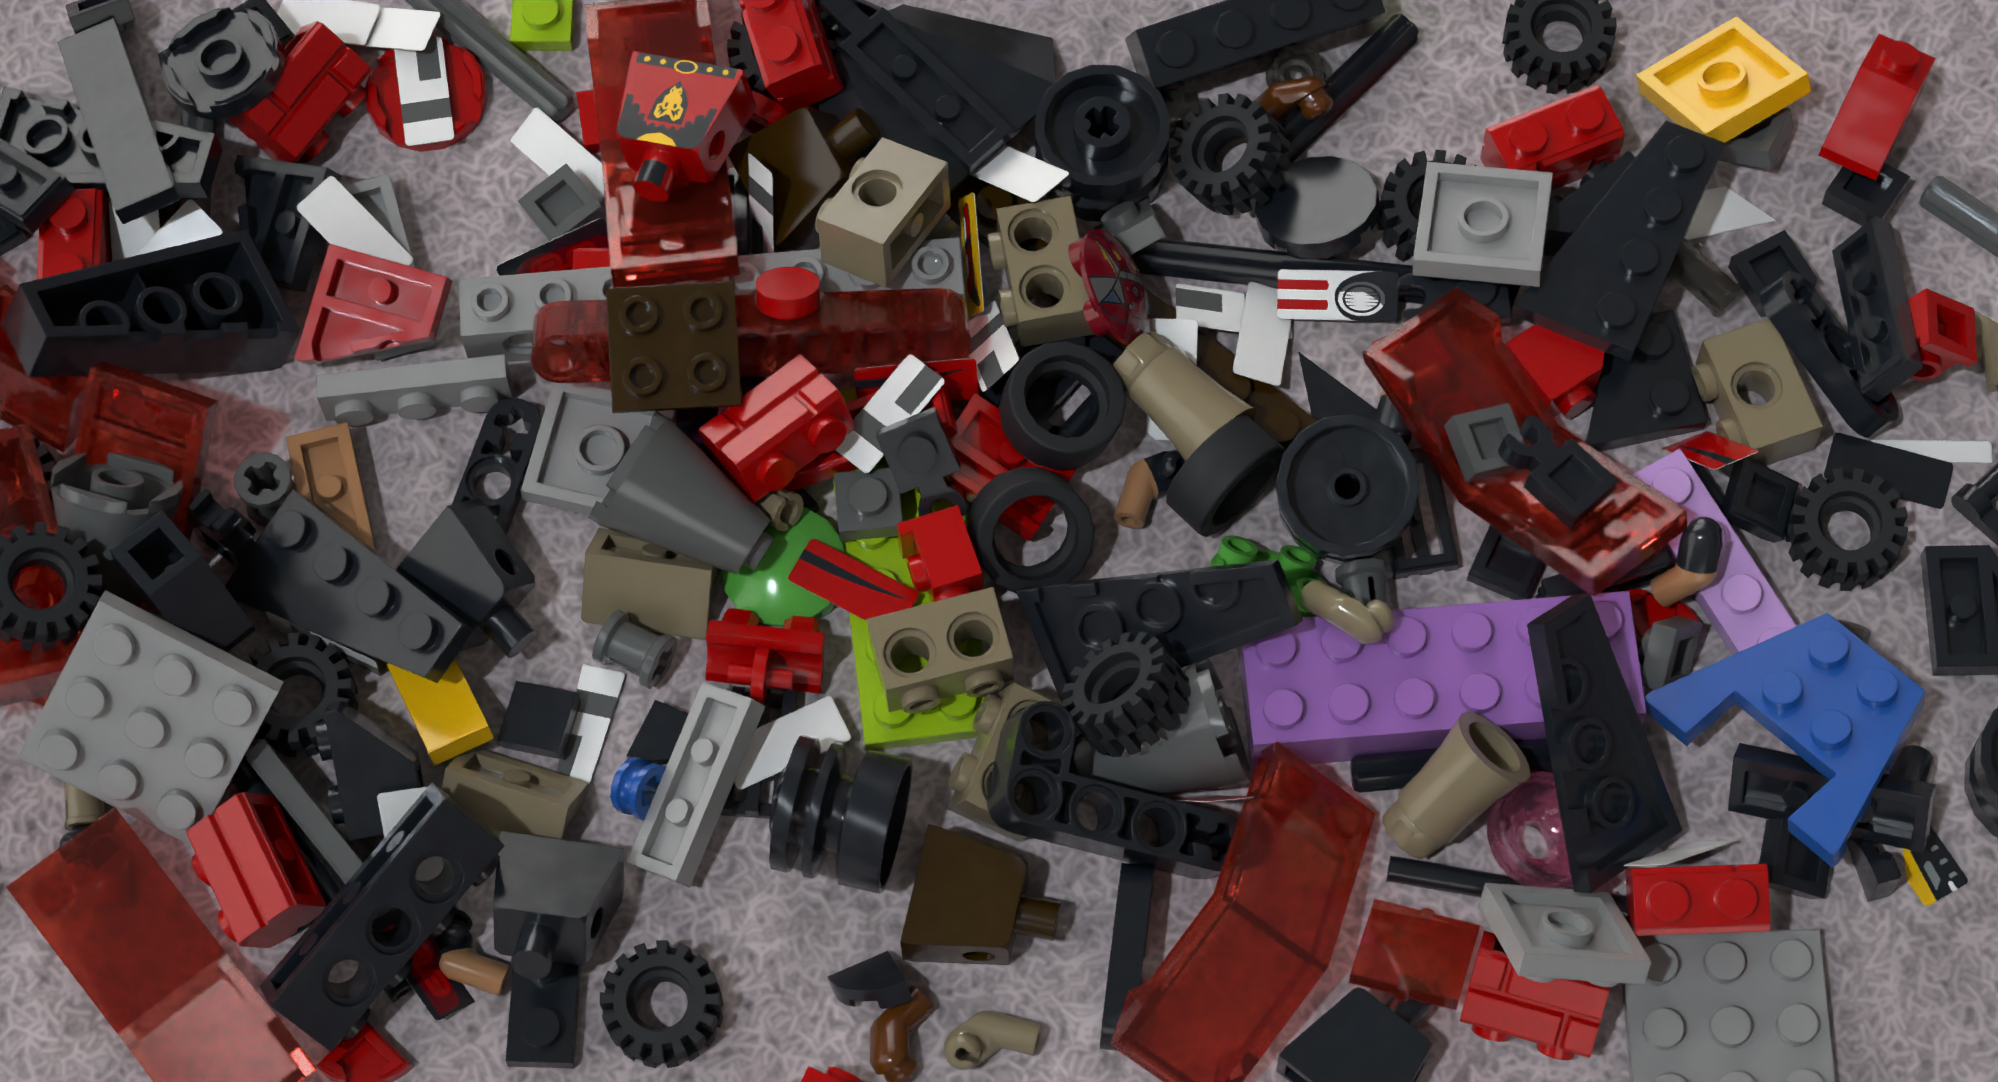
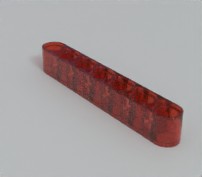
M922 288L820 292L819 307L810 315L796 320H779L765 315L757 307L756 294L735 295L740 377L771 376L799 354L809 361L819 374L854 373L857 368L899 365L910 354L921 362L963 359L968 357L972 346L966 301L960 294L951 289ZM606 299L557 301L548 303L538 310L534 316L532 326L531 363L533 369L541 378L554 383L611 382ZM941 326L951 327L950 329L945 331L932 330L936 327ZM878 328L887 330L886 332L878 334L869 332L870 330ZM811 331L824 332L823 334L816 336L805 334ZM748 333L760 334L761 336L747 338L743 337L742 335ZM565 340L570 343L560 345L554 344L551 341Z

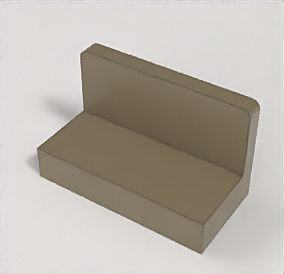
M598 528L585 552L581 619L585 623L604 625L613 612L622 610L630 615L631 623L649 632L704 639L710 620L712 588L720 573V568L610 529Z
M475 747L458 755L445 768L442 790L491 828L498 838L500 832L504 831L565 840L567 825L582 809L589 783Z

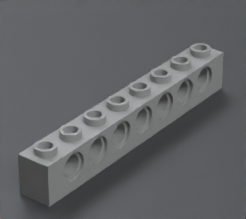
M960 238L924 240L887 288L823 263L820 249L458 279L461 339L467 358L505 354L507 362L609 354L606 288L734 281L738 343L966 324ZM779 267L807 269L819 278L820 305L813 313L804 318L796 320L771 318L762 313L757 307L756 281L758 277L768 270Z

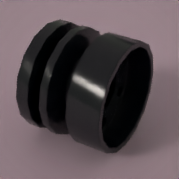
M805 735L799 736L793 747L788 764L780 774L773 797L769 819V830L771 833L769 863L771 869L785 873L790 872L798 858L801 846H803L802 874L803 877L813 879L817 877L828 852L837 854L836 874L839 885L879 894L882 893L891 875L905 822L912 782V759L869 750L866 751L855 776L846 775L847 758L845 744L831 743L824 757L821 769H819L821 752L819 738Z

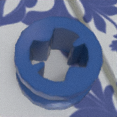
M635 756L627 759L618 768L611 784L610 798L613 807L618 812L628 815L633 814L637 819L644 821L666 766L656 763L651 764L648 760Z

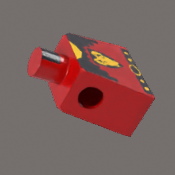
M633 51L629 63L616 136L627 166L638 172L633 183V189L637 194L650 201L665 202L670 196L676 179L705 184L715 178L756 107L744 70Z

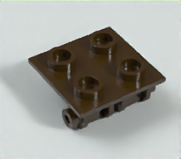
M734 281L606 288L612 413L741 406Z

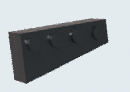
M247 229L21 283L2 323V327L28 377L271 371L282 367L300 333L295 319Z

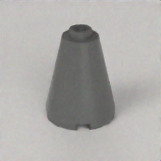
M658 411L653 414L650 426L645 425L624 455L606 484L610 488L602 503L596 501L588 517L599 524V526L734 574L739 572L743 564L755 570L775 539L765 532L771 520L669 417L667 418Z
M87 453L76 454L58 461L52 469L51 490L57 530L59 525L69 529L70 532L67 539L75 542L81 537L88 543L86 554L88 556L96 555L99 561L97 575H102L99 599L106 590L140 608L143 599L125 580L109 550L161 510L173 522L182 499V480L174 484V471L166 465L147 458L123 453H108L107 464L86 465Z
M1209 658L1196 662L1183 670L1189 679L1187 684L1191 687L1190 696L1182 698L1186 702L1187 707L1183 714H1172L1171 717L1177 724L1170 731L1162 727L1156 732L1160 738L1158 742L1150 746L1144 740L1141 742V752L1130 755L1124 749L1122 757H1112L1108 752L1105 756L1098 753L1086 738L1080 734L1075 737L1068 772L1153 795L1239 787L1251 782V778L1247 773L1250 772L1249 762L1231 707L1227 708L1222 696L1217 697L1216 690L1222 689L1223 685Z

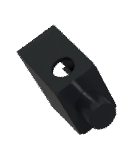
M480 498L448 505L397 568L475 630L460 652L483 645L491 639L508 658H512L522 652L537 635V631L516 610L517 606L535 586V576Z
M501 831L499 839L505 846L498 853L500 860L496 867L493 901L494 949L501 955L512 956L511 965L515 972L528 979H541L547 976L553 962L582 965L589 962L622 902L624 893V848Z
M1403 979L1384 1003L1380 1002L1365 989L1356 987L1283 1049L1278 1057L1276 1071L1289 1082H1416L1429 1059L1433 1044L1415 1028L1434 1006V1002L1422 988L1407 979Z

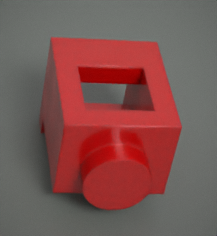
M1927 288L1908 299L1923 368L1909 379L1925 383L1938 377L1942 372L1957 363L1968 368L1977 363L1974 308Z
M958 505L896 524L899 549L902 558H906L909 574L917 594L928 591L931 602H936L983 590L982 570Z

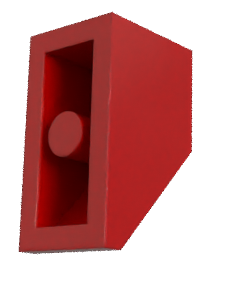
M1878 34L1850 86L1818 156L1876 181L1916 106L1936 58L1918 51L1909 43L1895 41L1882 34Z
M1534 324L1505 343L1500 368L1541 420L1546 423L1560 413L1566 419L1572 418L1596 398L1594 392L1601 374L1605 352Z

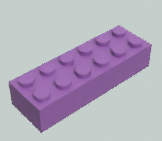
M1629 591L1591 594L1641 725H1643L1646 716V706ZM1570 596L1391 610L1395 617L1394 628L1390 632L1382 634L1381 641L1374 644H1362L1318 616L1302 617L1303 621L1296 626L1239 646L1238 655L1251 769L1351 761L1356 755L1439 748L1459 716L1464 712H1473L1486 717L1504 730L1513 741L1547 738L1527 624Z

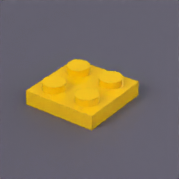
M1737 16L1636 74L1639 93L1673 122L1724 143L1811 92L1808 73Z

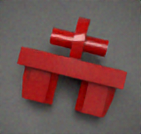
M729 608L721 621L709 620L706 632L707 664L705 681L750 686V698L762 705L766 702L768 688L821 693L825 633L819 632L816 618L793 615L790 619L784 621L783 628L759 626V617L754 615L751 610Z

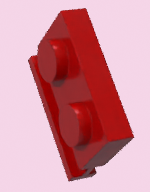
M974 393L956 420L958 434L950 437L961 463V468L959 471L946 477L948 481L960 486L965 492L968 502L973 504L980 489L998 474L1019 467L1045 468L1069 482L1077 468L1055 470L1034 464L1018 453L1003 432L999 409ZM1035 495L1016 500L1002 512L998 522L1029 542L1055 502L1044 496Z

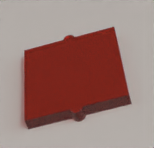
M1374 899L1350 973L1349 983L1394 994L1400 1001H1407L1410 998L1457 1010L1480 925L1434 914L1430 908L1417 910Z

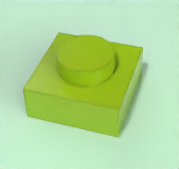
M512 0L510 43L520 51H573L575 0Z

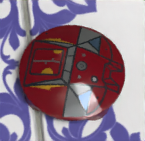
M1094 229L1086 233L1084 238L1071 243L1068 249L1069 259L1074 270L1082 277L1089 300L1084 303L1083 311L1086 322L1093 333L1098 337L1110 333L1117 341L1128 346L1144 332H1151L1152 313L1145 283L1135 262L1118 240L1104 230Z

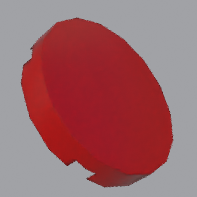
M441 38L454 138L449 141L407 146L405 143L394 49L389 48L378 59L379 65L374 69L372 76L369 74L365 84V89L367 90L365 96L368 114L382 136L398 147L419 152L445 149L468 136L481 121L488 99L484 72L474 55L464 47L460 49L455 45L448 44L447 39Z

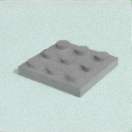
M105 590L17 758L191 845L186 831L207 815L213 814L274 702L283 681Z
M1820 929L1636 936L1650 958L1651 965L1645 985L1622 983L1630 1082H1835Z

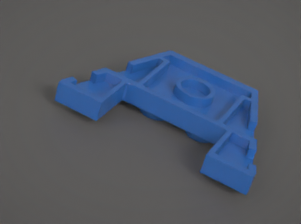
M1825 613L1653 690L1644 699L1646 713L1686 746L1693 742L1733 705H1738L1825 776L1829 782L1788 818V831L1833 868L1843 857L1847 849V841L1857 822L1862 821L1871 805V796L1885 770H1889L1919 716L1925 704V690L1831 615Z

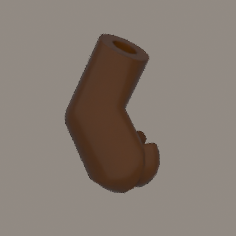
M1314 76L1273 83L1255 99L1276 121L1288 110L1298 105L1304 118L1311 121L1318 115L1320 117L1333 107V99L1325 91L1328 85L1323 80Z
M913 985L908 988L912 1000L908 1003L887 1008L873 1022L870 1028V1064L876 1074L884 1075L887 1082H907L916 1073L917 1060L908 1053L909 1033L934 1010L928 998Z

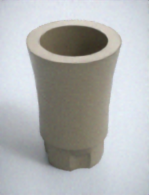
M1154 331L1144 332L1133 340L1113 364V368L1122 380L1123 387L1129 391V398L1151 418L1172 442L1185 461L1209 436L1230 420L1242 415H1247L1253 420L1255 418L1256 409L1226 390L1192 362L1178 347H1171Z
M1464 712L1459 716L1442 744L1426 764L1400 790L1399 799L1383 815V824L1386 832L1409 855L1418 859L1431 856L1444 843H1451L1472 821L1496 801L1526 782L1530 777L1529 764L1518 745L1498 725L1477 713Z

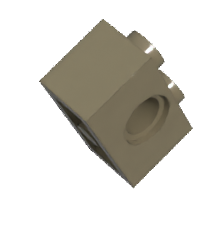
M882 137L866 158L862 157L855 163L848 181L835 197L826 199L818 211L815 229L819 233L822 262L887 288L951 206L948 162Z
M1769 319L1702 341L1695 363L1696 366L1692 367L1691 372L1700 399L1703 402L1711 400L1720 419L1716 422L1717 435L1725 437L1729 441L1733 440L1758 450L1757 453L1747 458L1764 466L1814 450L1823 425L1782 336ZM1743 391L1758 393L1764 398L1766 403L1751 405L1742 400L1738 393Z

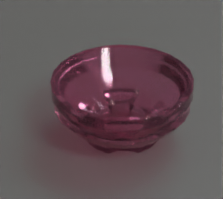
M1542 771L1530 773V777L1526 782L1500 798L1490 807L1487 819V838L1491 852L1506 874L1521 885L1569 888L1573 885L1553 773ZM1519 826L1534 827L1543 835L1546 840L1547 850L1542 859H1532L1523 854L1519 849L1516 841V833Z

